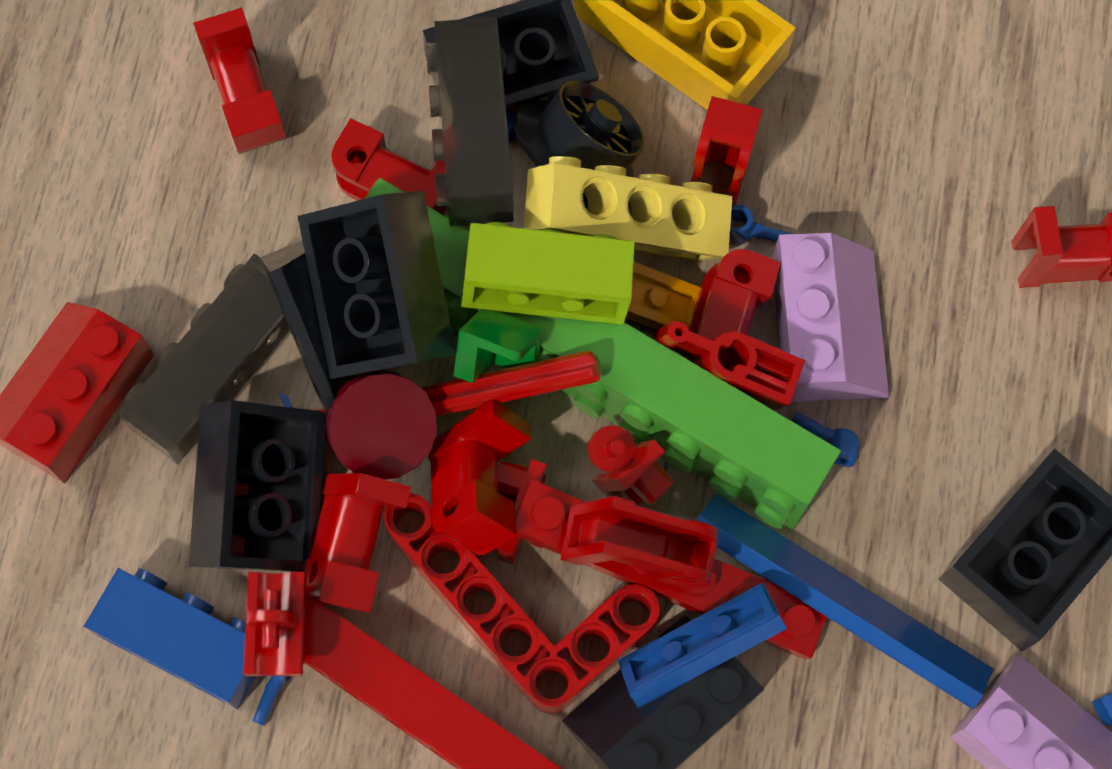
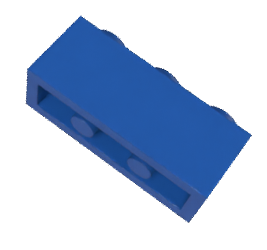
M118 568L84 627L96 636L238 710L256 677L243 674L246 622L233 617L228 625L210 616L214 607L204 600L187 592L182 600L164 592L168 583L154 574L138 568L133 576Z

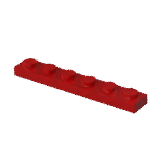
M531 479L515 515L516 536L561 555L571 506L586 502ZM714 558L710 586L689 590L652 580V571L613 560L585 565L627 584L646 586L654 592L655 596L699 615H703L749 589L764 583L787 629L763 642L804 660L813 657L826 620L825 615L776 584Z

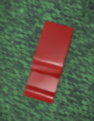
M672 321L658 329L653 339L673 351L695 359L694 364L773 411L790 405L805 363L804 359L743 333L735 331L725 332L710 340L689 331L688 326L680 321ZM722 350L728 352L732 359L731 368L725 369L721 365L718 352Z

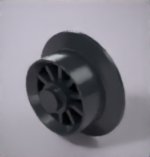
M580 81L566 82L551 101L545 99L527 101L519 107L514 117V126L519 142L537 167L549 164L550 157H572L581 160V168L595 170V166L599 165L619 166L626 169V176L635 178L631 165L645 148L643 131L632 114L619 101L600 88ZM583 192V200L587 201V197Z

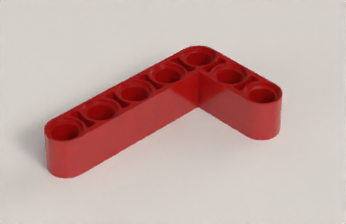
M410 493L406 508L386 507L385 526L396 548L528 701L541 712L553 714L568 708L616 666L619 659L628 655L642 643L655 628L660 607L654 592L646 586L638 584L627 585L612 595L554 646L462 542L453 537L444 536L432 527L430 513L432 506L426 499L418 494ZM415 512L422 515L425 520L423 526L418 531L407 534L396 528L397 520L403 514ZM440 552H452L459 557V565L450 573H436L430 567L431 560ZM484 591L493 596L495 605L490 612L484 615H475L465 608L466 599L474 592ZM634 601L640 603L647 610L649 619L642 625H628L621 619L619 608L627 602ZM515 631L524 633L531 641L530 649L522 656L517 657L507 655L500 647L502 638L506 634ZM587 637L600 638L608 648V655L599 662L586 661L580 656L577 648L581 640ZM554 672L565 679L567 690L559 698L548 699L537 691L536 682L545 673Z

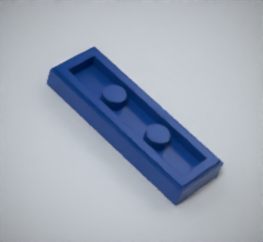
M761 583L618 660L629 695L639 708L786 630L787 627L764 583Z

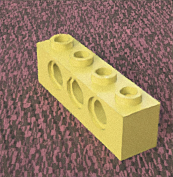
M556 156L550 157L549 164L528 169L523 229L540 230L551 228L561 230L567 234L584 236L607 234L619 240L635 241L634 251L697 262L721 259L729 253L733 196L712 193L713 186L707 183L686 182L682 183L681 187L670 185V177L665 175L641 174L639 178L626 176V169L623 167L599 165L595 166V170L581 168L580 159ZM583 192L586 195L588 201L587 209L585 208L583 203ZM628 202L630 203L632 208V216L630 215L628 210ZM672 211L674 213L675 223L673 221Z

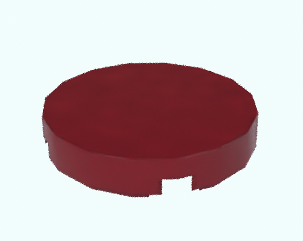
M389 370L365 372L346 382L337 393L338 396L333 401L332 408H329L326 418L327 437L338 460L353 473H363L385 480L400 478L416 469L430 453L437 433L436 410L427 393L410 378Z

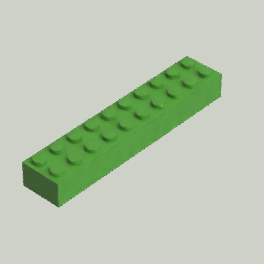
M379 178L364 199L381 194L401 193L403 191ZM427 206L453 335L459 337V330L481 310L461 307L469 230ZM502 312L543 328L537 362L588 350L598 356L601 368V378L599 381L560 390L574 399L573 404L577 409L595 419H599L602 415L619 427L624 428L630 433L634 443L655 439L665 450L662 457L668 464L684 473H690L693 470L710 480L708 483L709 487L720 496L731 501H735L738 497L755 507V515L770 526L781 529L785 525L789 529L794 530L841 452L838 448L625 322L624 325Z

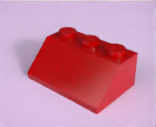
M67 302L0 394V445L65 484L153 358L154 353L144 337L99 309Z

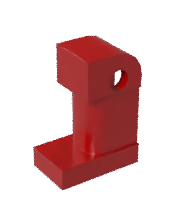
M242 7L193 22L212 78L217 82L224 103L221 106L238 154L285 140L286 135L271 91L267 90L259 68L260 62Z
M711 96L693 162L695 167L690 182L702 181L706 164L709 162L728 165L734 169L728 196H733L732 206L736 205L763 109Z
M352 118L347 122L331 153L337 184L341 191L357 201L364 199L376 181L381 178L403 192L424 191L426 205L442 215L471 167L469 144L452 136L433 169L430 170L388 150L384 133Z
M1055 206L1034 207L1011 241L1013 250L1037 249L1036 254L1018 277L1019 288L1039 287L1041 284L1090 280H1099V282L1112 281V213H1108L1101 223L1058 226Z
M736 249L727 253L720 259L719 263L706 272L702 280L689 331L710 340L730 331L748 335L755 309L772 296L781 262L746 249ZM725 350L718 352L721 365L725 369L731 368L732 359L728 352ZM683 354L680 355L686 358L687 360L691 361L692 363H694L695 359L687 357Z
M495 399L490 400L437 437L428 454V460L431 465L432 509L430 513L432 527L440 534L453 537L462 542L469 551L476 555H485L517 535L514 502L498 493L496 463L531 439V429L528 421ZM458 503L456 510L451 515L452 509Z
M363 473L327 474L323 491L325 498L311 556L307 558L304 571L307 575L306 593L309 594L308 600L370 613L379 572L369 569L383 509L386 507L406 508L411 486Z
M616 496L571 506L560 560L576 565L613 560L652 571V580L687 590L710 586L719 533L716 527L697 520L687 521L633 505V501Z

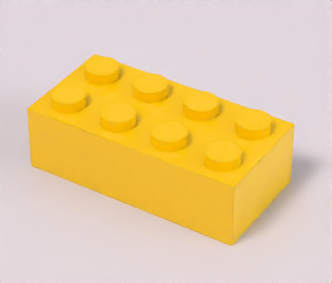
M575 0L574 10L578 19L706 110H708L711 96L748 105L788 57L796 27L757 0Z

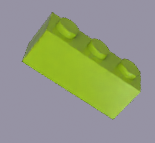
M501 222L470 223L461 307L624 325L632 298L635 241L619 240L607 234L584 236L567 234L561 230L551 228L540 230L514 228Z

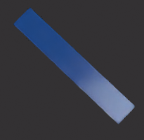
M714 494L696 519L719 530L717 548L966 706L974 709L984 696L993 670L992 667L719 495Z

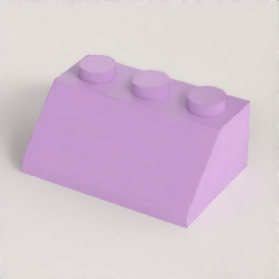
M833 233L779 235L771 259L781 262L774 285L779 349L805 360L791 402L887 398L889 390L874 251Z
M1019 654L1012 659L985 692L975 708L971 709L949 736L986 769H1112V732Z

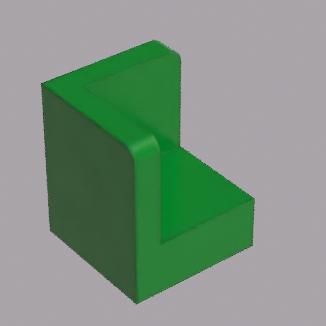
M481 309L459 330L453 376L473 383L492 363L504 368H511L537 362L543 328L499 311Z

